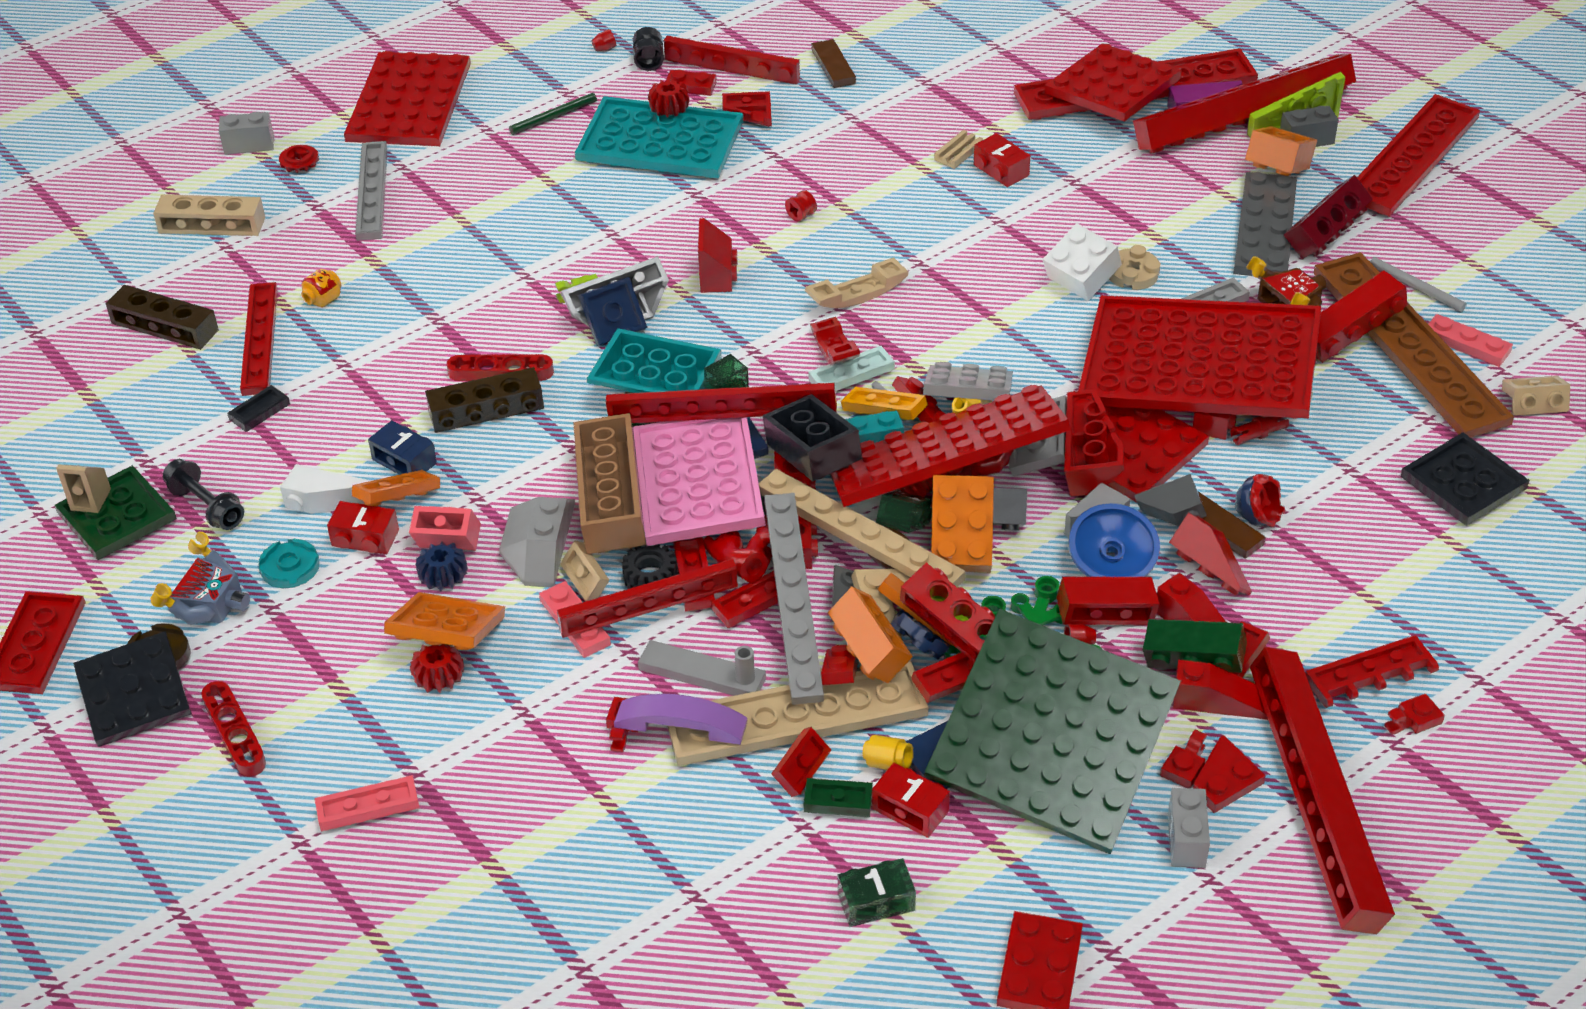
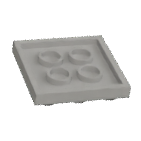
M936 362L935 365H930L923 395L994 400L1000 395L1010 394L1013 371H1007V368L1004 366H991L990 369H979V365L963 364V367H951L952 364L949 362Z

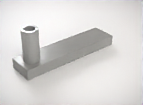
M649 640L638 661L640 671L733 696L760 691L766 680V670L754 668V651L749 646L738 647L735 650V662Z

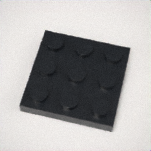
M1464 432L1403 467L1400 476L1465 526L1526 490L1530 481Z
M166 631L73 663L94 739L98 747L192 714Z

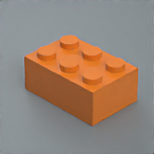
M933 475L931 553L966 572L991 573L994 477Z

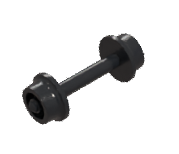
M179 458L171 461L165 467L162 477L168 491L175 496H183L192 492L208 505L205 517L212 527L231 530L242 521L245 511L239 497L232 492H224L214 496L198 483L201 477V470L195 462Z

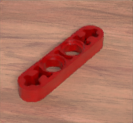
M544 354L455 355L447 361L448 376L454 381H472L527 369L526 367L535 368L539 381L550 379L554 374L553 360L550 356ZM484 366H493V368L487 370L480 369ZM511 366H520V368L514 370L507 369Z
M223 681L210 682L202 689V699L238 772L245 777L260 774L266 767L265 756L234 694L227 683ZM219 695L223 703L218 705L214 696ZM225 714H236V717L231 721H220V718ZM242 734L247 736L240 743L231 742L232 738L236 735ZM249 752L253 762L249 763L245 759L244 754Z

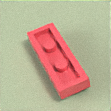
M1436 314L1428 323L1450 348L1500 367L1511 353L1512 343L1451 320L1448 317Z
M566 581L539 593L540 602L558 625V609L582 603ZM602 627L568 636L583 658L611 645L610 636Z
M413 775L314 798L321 832L420 808Z

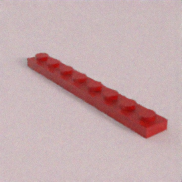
M835 383L606 395L605 401L608 416L630 413L632 423L762 417L810 394L837 413Z

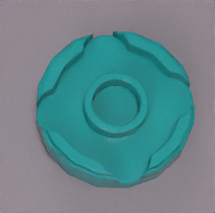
M288 539L286 543L281 544L280 541L273 543L263 551L259 558V571L263 580L272 587L282 589L295 588L307 583L315 576L319 569L320 560L314 545L306 540Z

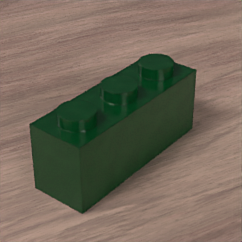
M1149 619L1142 650L1148 668H1155L1157 670L1177 669L1178 660L1211 663L1228 672L1242 673L1247 639L1243 623Z

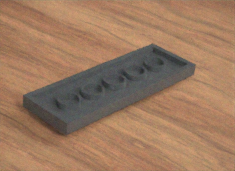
M1246 172L1233 274L1253 276L1252 271L1246 268L1253 256L1262 259L1266 263V268L1272 272L1288 270L1291 244L1284 237V234L1293 225L1297 177Z

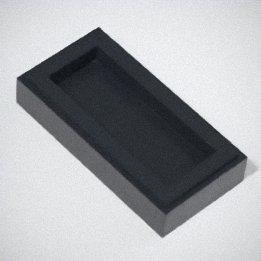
M270 385L227 413L228 418L239 428L248 432L290 405V400L287 395L273 385Z

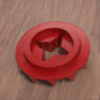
M294 145L285 149L279 155L281 168L286 169L287 172L294 170L297 173L301 170L308 171L309 167H316V162L319 161L318 151L309 145Z

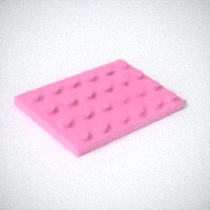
M747 417L667 421L633 427L647 546L766 526Z

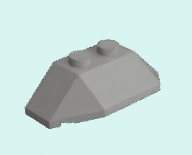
M657 256L562 290L561 295L571 317L589 326L578 295L630 277L644 319L653 318L669 281L659 257Z
M536 497L511 507L499 552L525 586H555L575 506V499Z

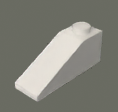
M296 464L280 486L285 508L314 514L335 511L339 501L364 504V501L352 496V485L370 480Z

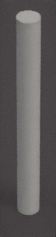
M1373 257L1370 261L1378 271L1382 272L1385 270L1398 281L1459 312L1464 311L1466 302L1376 257Z

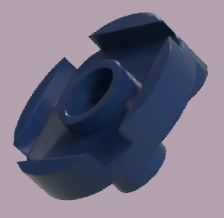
M900 608L890 623L892 627L903 636L907 635L913 640L911 643L923 653H929L937 660L944 656L950 645L921 622L913 621L914 617Z

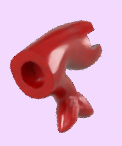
M766 515L764 516L766 526L757 527L755 535L750 539L746 548H743V541L738 531L723 533L716 540H713L710 536H706L703 539L705 549L717 563L733 559L737 566V576L749 583L759 580L768 568V559L764 553L765 547L770 544Z

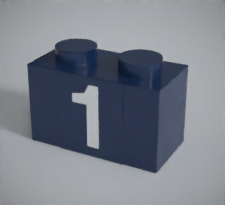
M392 420L368 439L372 460L399 475L418 470L427 472L437 464L435 446L429 438L423 437L411 431L408 427Z

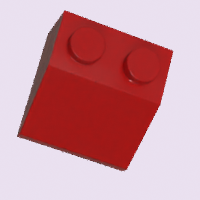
M699 218L698 262L700 293L732 292V281H737L738 251L737 249H732L731 237L705 218Z

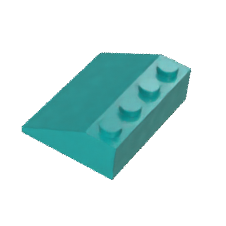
M617 328L588 375L587 383L633 393L715 389L722 376L721 349Z

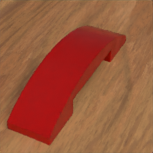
M836 316L810 324L819 349L830 365L860 356L858 346L853 340L848 341L845 337L841 323Z

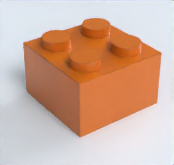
M1273 126L1255 129L1252 131L1245 160L1252 161L1253 166L1257 168H1275L1276 173L1291 176V173L1299 174L1300 171L1310 169L1317 139Z

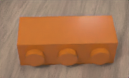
M851 586L828 611L829 616L834 622V630L848 643L846 646L847 650L854 657L858 658L862 664L860 669L868 678L872 680L877 678L889 683L913 657L871 595Z

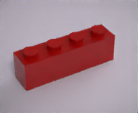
M1383 270L1321 312L1316 358L1323 363L1330 357L1337 355L1351 343L1358 341L1373 328L1379 327L1394 314L1401 312L1408 306L1406 286Z

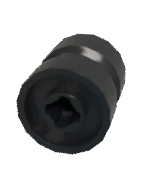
M643 27L637 30L632 38L634 63L641 70L653 71L658 69L664 61L661 33L652 27Z

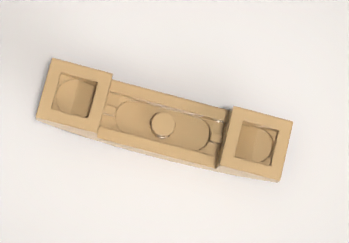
M893 257L872 264L870 274L837 285H833L827 279L806 286L805 292L823 307L844 308L855 306L886 293L908 276L909 271Z

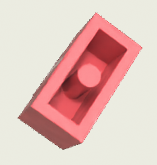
M414 506L409 534L419 548H429L430 543L437 546L443 541L446 546L455 543L458 549L476 551L481 523L472 509Z

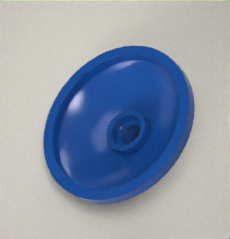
M1101 504L1084 511L1074 522L1068 541L1069 552L1073 562L1087 577H1146L1153 570L1160 552L1159 536L1150 520L1136 509L1122 504ZM1107 552H1113L1116 556H1109Z

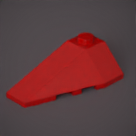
M1096 389L1067 392L1066 417L1069 419L1071 430L1066 432L1064 472L1070 496L1088 495L1101 483L1108 486L1124 470L1123 442L1118 437L1115 426L1110 421L1106 408Z

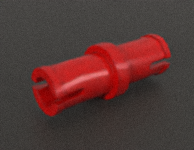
M1258 416L1249 423L1232 427L1230 431L1231 437L1242 434L1238 438L1233 439L1236 445L1255 438L1264 439L1269 433L1288 428L1289 419L1278 422L1284 417Z

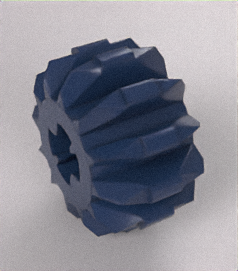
M443 541L437 546L430 543L429 549H421L420 556L416 558L415 565L418 579L421 581V584H426L429 590L435 587L440 592L444 587L453 589L454 583H463L464 575L467 574L468 567L465 554L462 549L456 547L455 543L447 546Z

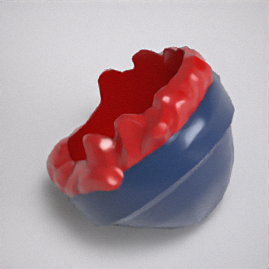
M1256 474L1248 477L1236 493L1235 509L1238 514L1254 526L1268 525L1269 527H1275L1276 522L1281 520V515L1286 511L1280 501V482L1272 476L1265 474Z

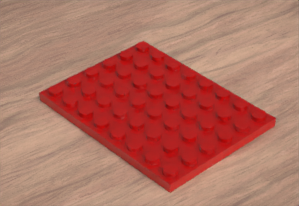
M1101 295L1078 391L1096 389L1104 406L1309 419L1321 306Z

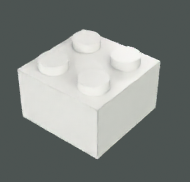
M1078 223L1043 258L1049 279L1087 301L1095 295L1122 265L1117 245Z

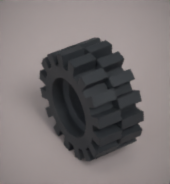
M646 544L642 548L637 546L635 551L630 548L627 551V555L623 556L624 584L628 589L677 575L676 557L672 550L669 551V547L666 545L660 548V544L654 546H647ZM648 567L659 568L657 571L654 572L640 571Z

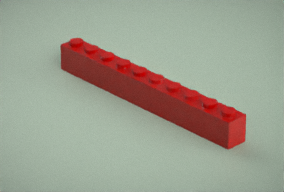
M1335 54L1133 120L1138 147L1140 150H1149V153L1163 151L1164 146L1168 144L1170 146L1184 144L1185 139L1189 137L1191 139L1205 137V132L1207 131L1220 132L1227 129L1226 125L1232 124L1235 126L1247 123V118H1249L1251 113L1339 72L1345 76L1344 91L1348 89L1347 85L1356 82L1352 55Z
M1265 646L1251 664L1250 670L1342 930L1377 935L1392 919L1395 912L1298 652Z

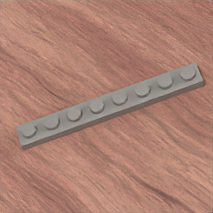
M795 493L765 495V509L792 705L824 702Z

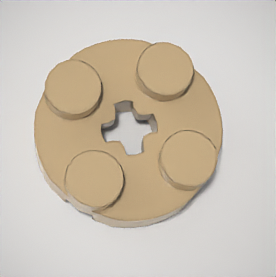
M1134 245L1131 249L1119 251L1122 265L1109 278L1112 283L1122 288L1124 284L1132 285V290L1149 288L1157 282L1161 263L1157 257L1147 252L1144 246Z

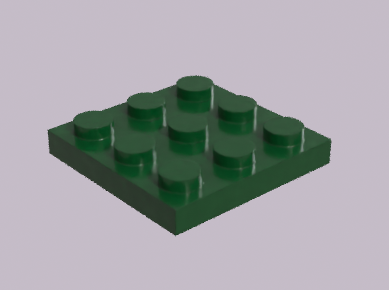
M133 465L108 477L111 490L99 513L71 511L67 499L54 505L58 515L97 560L177 519L175 511Z

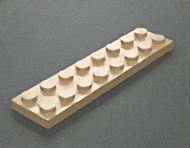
M909 661L889 683L877 678L872 680L862 671H856L854 683L822 685L824 702L792 705L789 685L710 700L729 707L747 717V725L741 745L710 741L709 731L668 725L667 727L677 766H683L794 743L802 730L808 727H812L820 737H826L928 716L929 707L911 680L915 669L912 661Z

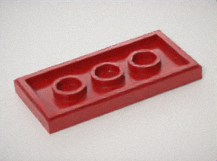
M25 591L0 641V691L43 695L86 604L84 596Z

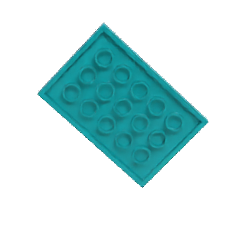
M603 96L575 151V159L588 163H601L611 166H625L635 169H648L658 172L719 179L743 124V113L687 107L684 113H678V116L670 115L667 118L666 115L658 116L657 113L652 112L648 101Z

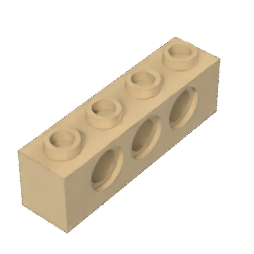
M161 195L153 212L158 233L259 236L265 220L261 197Z

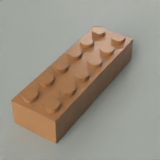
M630 413L573 422L580 524L586 554L604 553L611 550L646 545L634 433Z

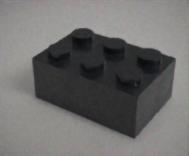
M812 394L762 416L767 445L812 482L862 459L859 430Z

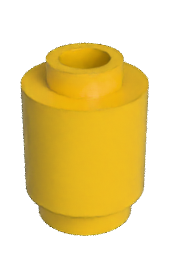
M872 735L864 743L862 755L869 767L888 770L894 762L904 768H909L913 760V746L910 743H906L904 739Z

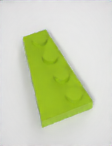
M1341 72L1336 73L1251 113L1247 135L1251 138L1252 131L1255 129L1270 126L1280 128L1282 113L1297 109L1303 110L1318 106H1330L1338 118L1345 76Z

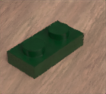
M807 778L804 812L870 817L873 783Z

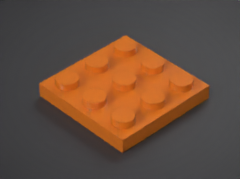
M418 592L384 622V634L395 635V638L399 640L418 639L424 640L429 645L448 644L454 645L458 650H471L504 619L505 606Z

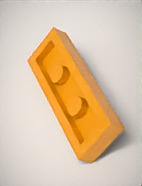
M854 387L841 400L843 411L856 412L857 414L897 411L901 419L914 420L927 406L925 395Z

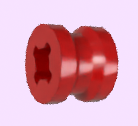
M802 190L797 193L796 197H790L785 201V209L794 221L799 222L806 215L816 212L817 203L810 192Z

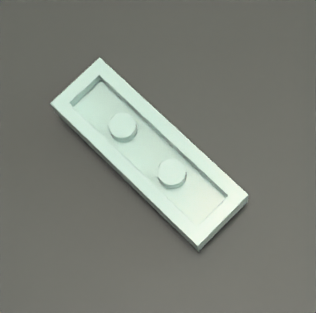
M878 346L860 353V356L834 365L828 364L809 371V381L811 384L835 383V391L894 370L895 361L882 346Z

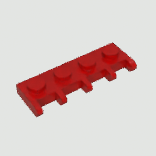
M1413 635L1307 670L1305 674L1311 690L1322 705L1328 708L1334 704L1333 697L1346 693L1348 698L1353 700L1359 697L1357 689L1373 684L1380 691L1386 689L1387 684L1385 680L1401 675L1405 681H1410L1414 679V670L1426 667L1430 673H1434L1439 670V665L1419 638Z

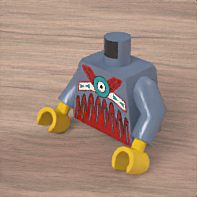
M197 532L195 537L202 545H198L193 539H190L188 549L193 554H202L204 558L197 557L173 592L167 584H157L155 592H153L150 598L151 604L155 607L166 605L168 607L167 610L174 614L175 618L181 619L190 625L203 622L220 623L224 621L232 608L245 611L249 606L250 596L242 592L238 575L214 549L210 550L207 547L209 543L208 536L204 532Z

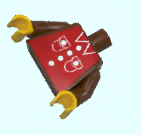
M1253 256L1247 264L1246 268L1252 271V275L1260 279L1257 299L1261 303L1322 305V290L1326 288V280L1322 275L1318 274L1310 277L1300 268H1293L1283 272H1272L1266 268V263L1256 256Z

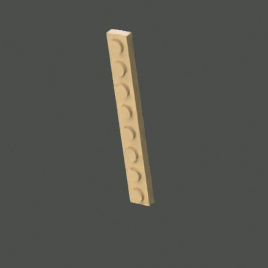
M775 469L759 483L760 495L764 497L765 495L795 493L798 516L909 577L927 562L933 568L941 569L948 577V580L956 587L965 581V570L854 510L843 507L841 503L778 469Z

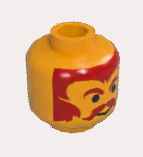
M323 268L318 269L303 279L301 295L307 304L325 307L339 297L342 286L341 281L333 271Z

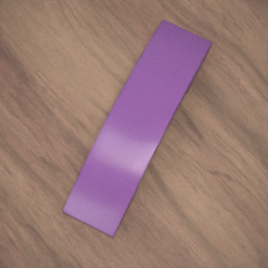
M648 694L622 700L614 721V727L646 732L648 724L653 723L709 731L710 741L741 745L747 725V717L729 707L706 699L678 694Z

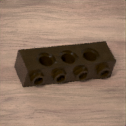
M123 285L105 303L111 324L200 350L219 331L214 310L128 285Z
M534 367L425 391L428 411L435 433L544 409L542 388Z

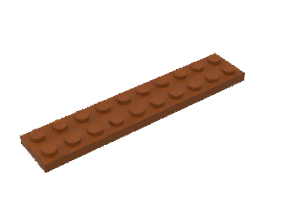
M1361 252L1317 264L1313 272L1315 276L1320 274L1325 278L1326 288L1337 300H1340L1380 273ZM1409 303L1401 312L1394 314L1379 327L1373 328L1367 333L1458 435L1464 432L1472 438L1512 425L1514 420L1512 413Z

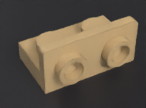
M1559 376L1502 380V391L1512 397V413L1515 416L1569 411L1570 384Z

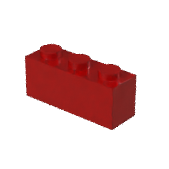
M1062 577L1056 597L1063 625H1148L1149 619H1155L1160 604L1152 577Z

